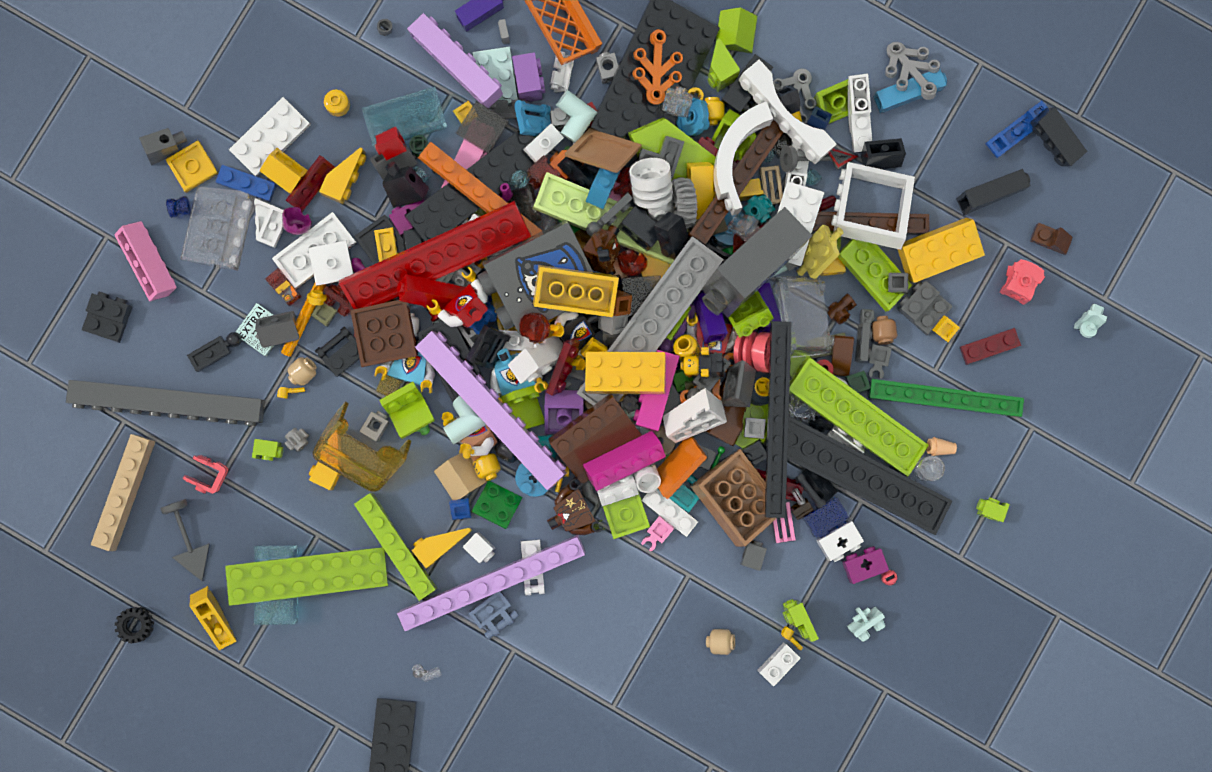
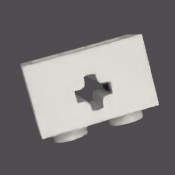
M852 521L846 522L816 540L827 560H834V562L842 559L845 552L849 550L853 552L861 547L860 544L864 542ZM839 538L845 540V542H843V547L837 546V543H839Z
M480 532L475 533L463 546L479 563L483 561L488 562L495 555L493 552L495 547Z
M783 642L757 671L775 686L798 662L800 657Z

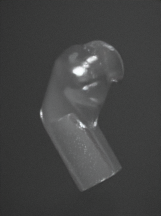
M416 664L412 668L413 676L425 682L442 676L439 667L427 671L423 669L421 664Z

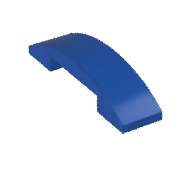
M1040 101L985 143L996 158L1033 132L1030 122L1045 108H1048L1043 101Z

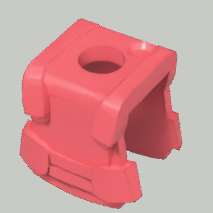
M1022 259L1014 262L1012 266L1008 265L1007 280L1002 286L1000 293L1019 301L1023 305L1028 303L1034 295L1036 286L1041 284L1045 278L1044 270L1036 264Z
M194 455V460L218 470L219 473L213 486L187 475L183 476V480L195 485V489L202 493L210 492L213 494L218 492L228 473V467L221 462H212L211 459L203 455Z

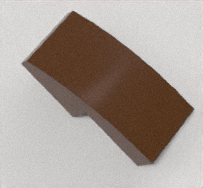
M834 335L831 359L833 375L849 376L854 337Z

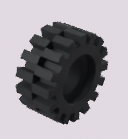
M134 607L122 611L121 615L117 616L116 619L118 621L114 625L117 626L115 632L119 633L117 635L118 638H123V642L130 644L146 640L154 629L152 628L154 621H151L153 617L148 615L149 612L147 610L144 611V608ZM131 618H137L141 622V629L137 633H133L128 629L127 624Z

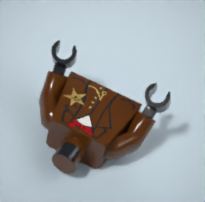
M610 225L608 230L600 229L592 235L582 251L592 270L607 275H614L616 273L613 264L620 251V244L617 240V235L620 232L618 227ZM618 274V275H614V276H617V277L619 278V280H618V286H621V285H622L621 276H620L619 274Z
M578 476L574 477L560 490L554 500L555 507L553 508L557 515L547 520L549 526L554 530L563 525L565 531H569L572 535L585 536L594 532L604 531L605 528L601 529L598 525L603 520L595 521L579 491L583 483L577 485L575 480Z

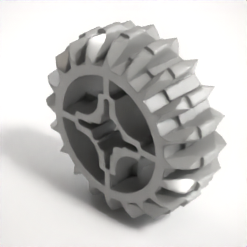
M689 178L673 179L671 181L673 198L671 200L672 213L682 216L686 229H691L695 225L698 210L696 189Z

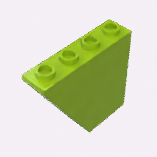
M663 117L628 132L632 142L639 143L643 149L658 154L660 153L665 135L684 141L673 179L687 178V163L710 162L712 165L715 163L716 157Z

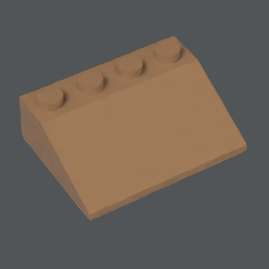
M738 449L706 472L690 486L736 547H745L776 519L764 517L766 482L741 449Z

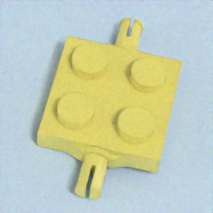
M822 225L809 239L803 265L796 271L798 275L803 276L808 271L810 278L816 279L840 255L837 249V239L844 234L841 228L838 227L831 234L829 227Z

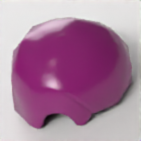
M298 207L284 209L282 213V226L288 233L302 235L309 231L312 225L309 214L303 215Z

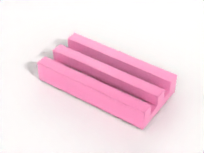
M786 502V514L790 537H787L784 518H780L783 538L779 537L777 519H775L772 523L776 543L795 540L789 502Z

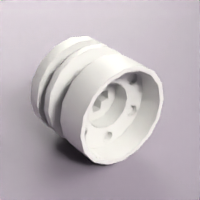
M646 158L635 162L631 166L629 173L633 200L636 205L653 209L662 207L672 200L671 170L667 161L660 158Z

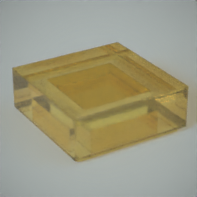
M386 375L385 380H380L376 392L387 396L398 390L402 382Z

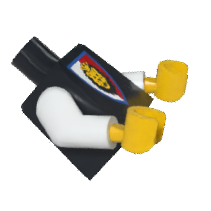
M566 311L549 323L550 330L554 331L553 336L559 337L563 344L572 338L580 341L578 346L579 352L576 358H574L572 366H576V370H583L586 367V362L580 351L592 337H595V332L591 325L599 320L597 315L586 314L584 316L582 313Z

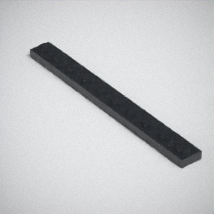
M771 321L764 516L766 518H785L792 328V322Z

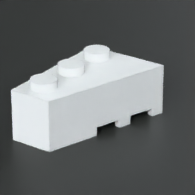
M552 336L543 340L540 344H534V347L531 349L529 347L525 348L508 364L520 384L527 380L531 383L539 377L538 374L542 373V375H545L552 370V366H556L563 347L559 337Z
M706 388L663 416L666 436L675 443L727 422L722 401Z

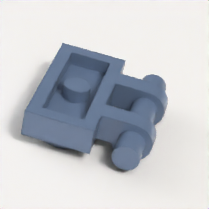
M501 591L494 593L468 613L479 629L485 625L488 626L489 630L484 633L488 640L494 635H499L504 627L510 626L519 617L516 610L510 614L507 613L506 609L511 604ZM501 614L503 619L495 625L491 620Z

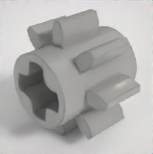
M294 428L285 435L288 441L284 444L290 450L295 448L298 452L308 444L306 438L309 435L302 428L299 431L297 428Z

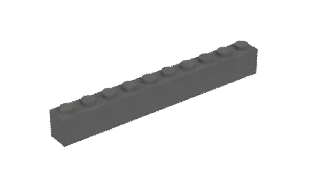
M76 380L68 381L66 403L72 404V408L84 409V406L87 405L92 406L91 410L103 411L104 407L111 408V412L119 413L126 409L130 410V414L142 415V411L149 412L150 416L161 417V413H166L169 418L180 419V415H185L189 420H199V417H205L206 421L218 422V419H225V423L237 424V421H245V425L256 426L257 423H263L265 400Z

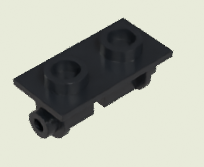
M565 157L557 166L575 184L586 189L591 187L595 176L586 167L581 171L579 167L582 163L580 161Z

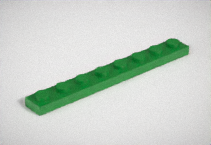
M871 379L870 399L1022 417L1024 398L877 379Z

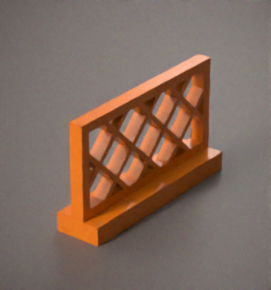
M525 0L561 66L589 53L594 54L598 52L602 42L578 0H558V3L551 0H538L544 3L542 9L536 8L533 5L532 1L535 0ZM546 4L556 7L555 14L544 11ZM558 9L567 12V19L557 15ZM543 15L553 19L551 26L543 22ZM555 20L566 23L564 30L554 27ZM568 25L576 28V35L566 32ZM552 31L562 35L560 42L552 38ZM565 36L575 39L573 47L563 43ZM577 41L583 42L587 49L575 48ZM561 47L570 50L571 55L564 58L560 52Z

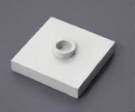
M346 240L308 248L316 286L339 282V280L354 274Z

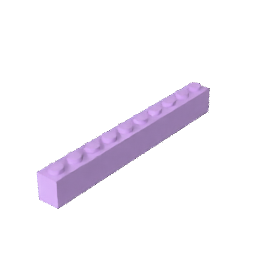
M431 331L415 348L545 489H551L567 474L564 464L560 460L555 461L551 456L553 454L551 450L545 445L542 447L538 442V436L533 431L529 432L525 428V422L520 417L516 418L511 413L513 411L507 403L503 404L498 399L500 397L493 388L489 389L485 385L486 380L480 374L476 375L472 371L473 366L467 360L463 361L459 357L460 352L454 346L450 347L446 343L447 338L441 332Z
M576 535L401 609L397 615L404 631H407L582 557L586 553L579 535Z

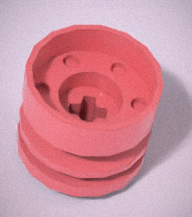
M753 331L749 336H742L740 338L737 336L734 345L735 364L743 360L756 371L769 373L770 332H760L758 334Z

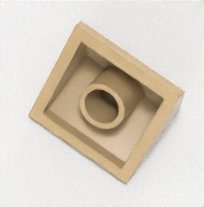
M459 453L447 460L434 471L452 500L464 498L487 482L486 479L478 478L473 467V460L471 457L465 459L463 453Z

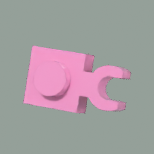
M659 515L647 530L651 535L646 536L641 544L644 545L646 541H650L652 546L649 551H653L657 545L656 541L658 540L663 543L675 527Z

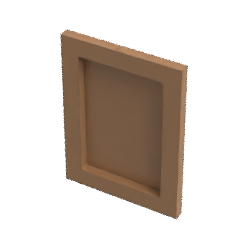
M589 128L565 152V157L618 173L642 148V145Z

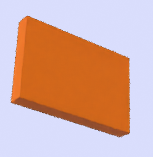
M693 436L683 440L657 468L661 479L658 489L666 499H669L707 458Z

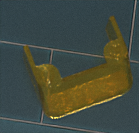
M345 401L330 419L315 445L313 457L318 462L371 492L379 491L406 461L411 440L408 439L399 450L391 446H383L378 452L346 434L349 424L344 419V415L349 403Z

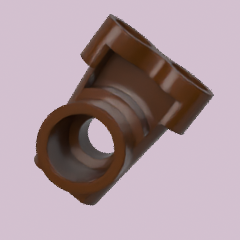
M847 293L839 302H833L828 307L829 311L827 314L833 322L836 321L838 324H843L850 317L848 311H851L857 304Z

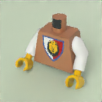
M444 412L442 414L443 425L446 426L459 417L453 418L452 413ZM485 425L460 440L462 444L460 445L459 453H463L465 459L471 457L473 461L477 460L480 456L488 455L492 447L497 444L493 431Z

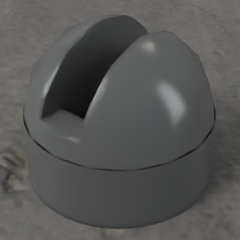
M379 20L377 30L380 35L388 36L392 32L390 20Z

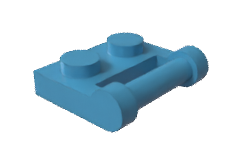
M522 100L515 102L514 107L521 135L537 137L551 124L549 116L551 109L549 105L528 104ZM525 111L539 113L540 117L527 115Z

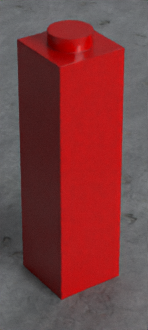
M407 274L397 284V292L401 302L426 307L428 305L434 308L435 305L432 300H436L441 310L465 288L459 285Z

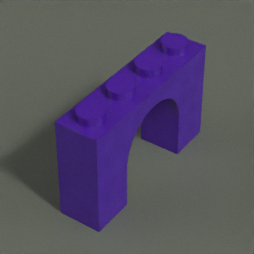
M470 0L456 9L455 15L467 32L504 8V0Z
M770 282L765 283L758 292L774 318L772 321H781ZM702 291L696 296L693 303L705 344L723 341L728 333L723 314L721 312L719 315H716L706 307L702 300L706 294ZM771 321L769 325L759 327V333L770 332Z

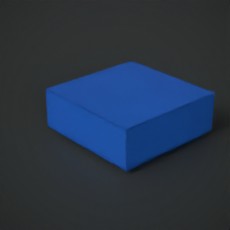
M469 498L449 501L452 520L472 518Z

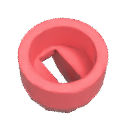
M889 570L881 574V580L886 585H893L897 581V574L893 570ZM894 574V578L886 581L885 578Z

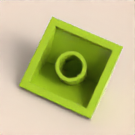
M741 7L721 10L718 23L720 29L717 33L716 41L720 38L727 50L752 53L757 16Z
M848 79L821 90L814 96L816 106L832 114L829 123L848 116Z

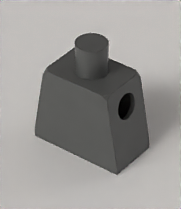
M169 128L139 137L151 166L179 152L177 145L187 142L183 131L172 135Z

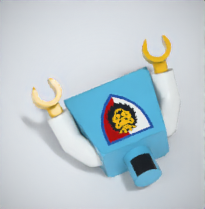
M416 340V345H418L421 341ZM418 351L419 356L382 363L381 366L376 368L374 376L376 377L378 373L383 374L381 380H385L387 374L390 377L409 383L414 382L416 385L421 386V392H423L424 388H429V393H432L435 370Z
M507 348L497 353L500 360L495 362V368L491 372L490 386L499 396L535 385L536 392L541 393L540 384H543L544 389H547L548 383L542 381L543 376L540 373L538 374L539 377L531 383L527 380L520 384L508 366L520 353L510 355Z

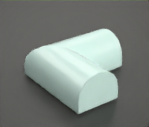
M568 90L564 92L556 104L559 109L570 116V119L560 133L575 143L583 135L598 112Z
M460 396L453 402V407L459 418L443 427L453 445L486 425Z

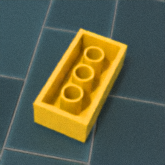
M970 218L958 220L904 242L901 250L897 249L904 272L908 273V281L913 283L985 256L974 219Z
M538 265L533 305L534 307L613 317L619 278L614 275Z
M586 352L585 391L587 394H665V352Z

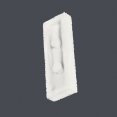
M658 489L647 493L641 500L686 537L698 523L697 520L671 499L663 497Z

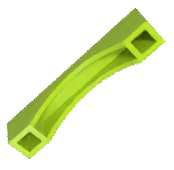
M369 493L354 503L417 599L420 601L438 589L404 543L375 495Z

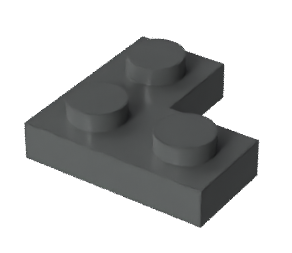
M665 135L659 154L641 148L637 161L646 158L663 159L669 163L671 178L673 179L684 141Z

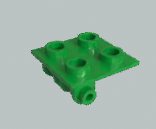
M488 481L472 513L506 529L523 497Z

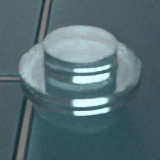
M524 170L514 172L510 181L511 185L515 188H524L529 182L527 172Z

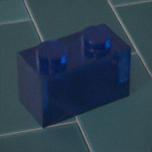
M834 497L823 507L814 509L813 512L802 519L813 537L819 536L821 539L830 533L829 530L834 526L839 528L846 524V519L849 516L839 499Z

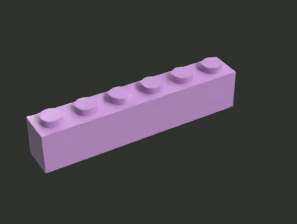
M423 13L407 28L411 37L487 110L503 95L502 85L496 78L491 79L488 76L489 72L482 65L479 67L475 63V58L470 53L466 55L462 51L463 47L457 41L453 42L450 39V34L444 28L440 30L437 27L438 23L433 17L430 16L428 18Z

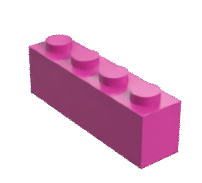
M665 352V394H640L638 402L642 403L640 410L636 409L633 418L634 421H637L635 426L656 432L659 431L680 357Z
M650 431L583 464L588 479L595 490L598 491L665 458L666 455L661 442L654 432Z

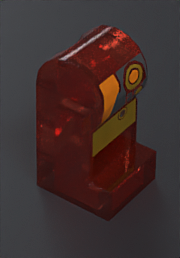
M279 268L265 278L269 285L289 306L302 297Z

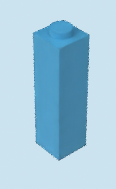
M940 68L937 73L927 72L922 74L927 82H932L936 85L937 92L942 91L947 85L946 75L944 72H941ZM914 78L908 80V88L905 91L897 90L895 84L877 91L873 98L881 114L923 98L921 96L922 87Z

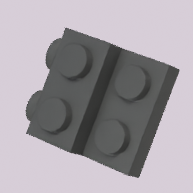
M925 280L922 283L919 281L912 288L913 294L910 297L906 295L899 303L901 307L898 311L925 335H928L953 306L940 296V292Z

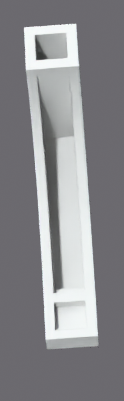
M767 101L747 110L734 121L726 132L714 163L715 192L718 200L726 198L724 200L725 206L728 211L730 210L732 216L739 214L742 209L733 182V158L737 148L748 136L759 129L770 126L773 117Z

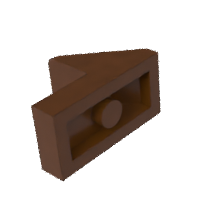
M1037 223L1030 241L1066 255L1073 237L1061 227L1054 229Z

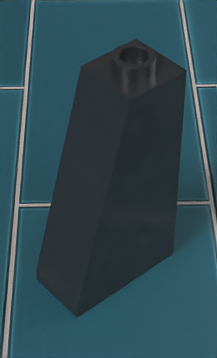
M1021 169L964 191L956 198L963 216L1026 190L1031 186L1030 177Z

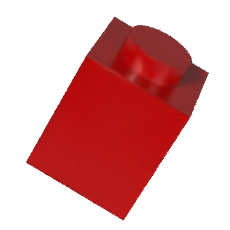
M396 126L375 136L377 142L375 148L379 155L384 156L386 161L407 151L405 140Z

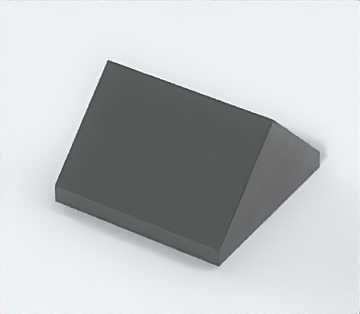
M741 360L727 369L722 398L723 406L750 407L756 370L746 361Z

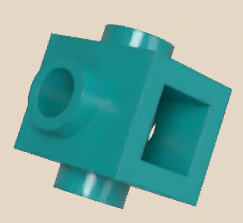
M754 195L747 200L748 204L743 207L747 219L752 221L753 224L759 221L764 223L771 218L770 214L776 210L766 195L759 197Z

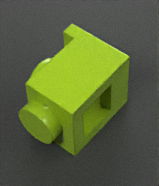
M255 439L252 458L260 459V455H262V460L273 461V457L282 458V443Z
M990 497L988 500L980 498L976 506L977 514L996 522H1004L1010 504H999V500Z

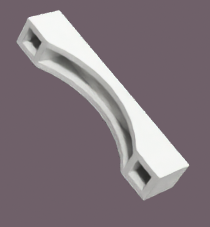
M760 60L743 72L738 80L742 88L753 96L757 104L767 101L773 119L779 124L780 129L789 135L794 145L800 147L808 160L816 164L836 146V143L824 130L802 123L786 110L776 94L772 73Z

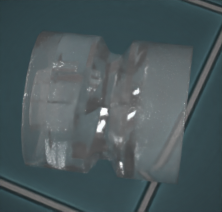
M926 456L920 458L914 470L920 480L935 481L944 475L945 465L939 457Z

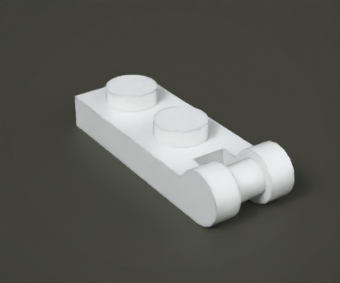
M540 540L521 541L522 558L541 551ZM543 573L524 581L525 596L531 595V593L545 594ZM538 579V585H530V580Z

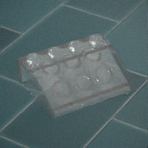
M197 186L180 260L238 271L255 197L239 190Z

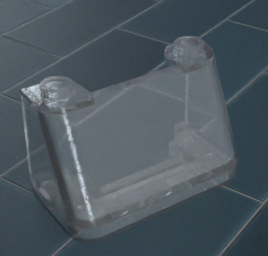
M799 276L776 277L773 284V292L778 294L776 300L779 301L781 321L792 322L791 358L829 354L831 347H834V338L830 336L824 300L825 282L821 281L820 277L816 279Z

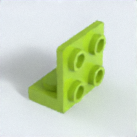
M414 382L379 400L382 407L389 414L401 439L435 421L421 391Z
M540 384L541 391L546 390L543 384ZM535 385L501 396L503 404L507 403L513 411L511 413L516 418L520 417L525 422L526 429L545 423L537 399L540 394L536 392Z

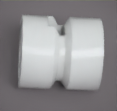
M655 463L632 474L636 486L641 492H653L661 484Z

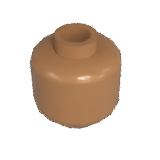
M879 316L877 321L871 324L873 340L878 342L879 345L891 344L898 336L896 322L893 319H888V316Z

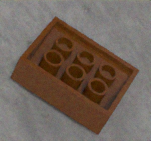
M609 394L548 440L572 473L578 476L577 479L585 484L589 479L583 464L642 436V434L613 395Z

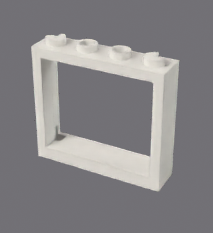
M848 162L846 168L841 169L839 180H842V184L838 186L837 195L840 197L839 200L836 199L834 211H837V214L833 215L831 223L834 226V231L839 227L844 232L841 235L842 237L901 250L906 240L915 177ZM851 178L902 189L896 232L844 221Z

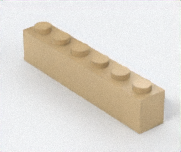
M130 435L92 539V546L107 551L117 550L156 441L139 435Z

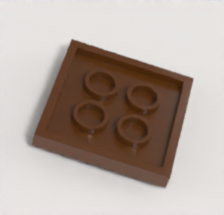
M396 300L350 310L361 367L419 356L418 350L415 348L417 345L408 303Z

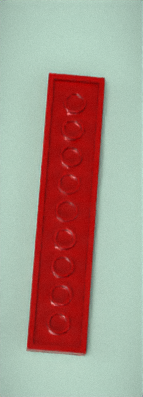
M515 201L349 275L339 280V285L353 309L382 304L399 296L397 284L403 279L405 274L436 280L530 238L531 233Z

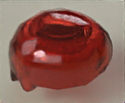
M634 250L623 251L617 256L620 271L626 275H639L646 270L648 265V259L644 254L636 255Z
M528 313L520 319V334L528 338L529 342H543L549 336L551 326L547 317L543 314Z

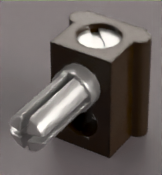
M795 489L796 493L792 490V494L796 498L797 503L791 506L790 509L796 519L800 520L813 512L814 509L808 499H804L798 489Z

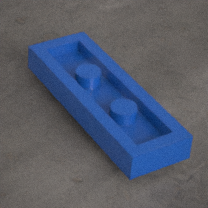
M225 165L221 166L216 179V183L268 202H271L277 186L274 182Z

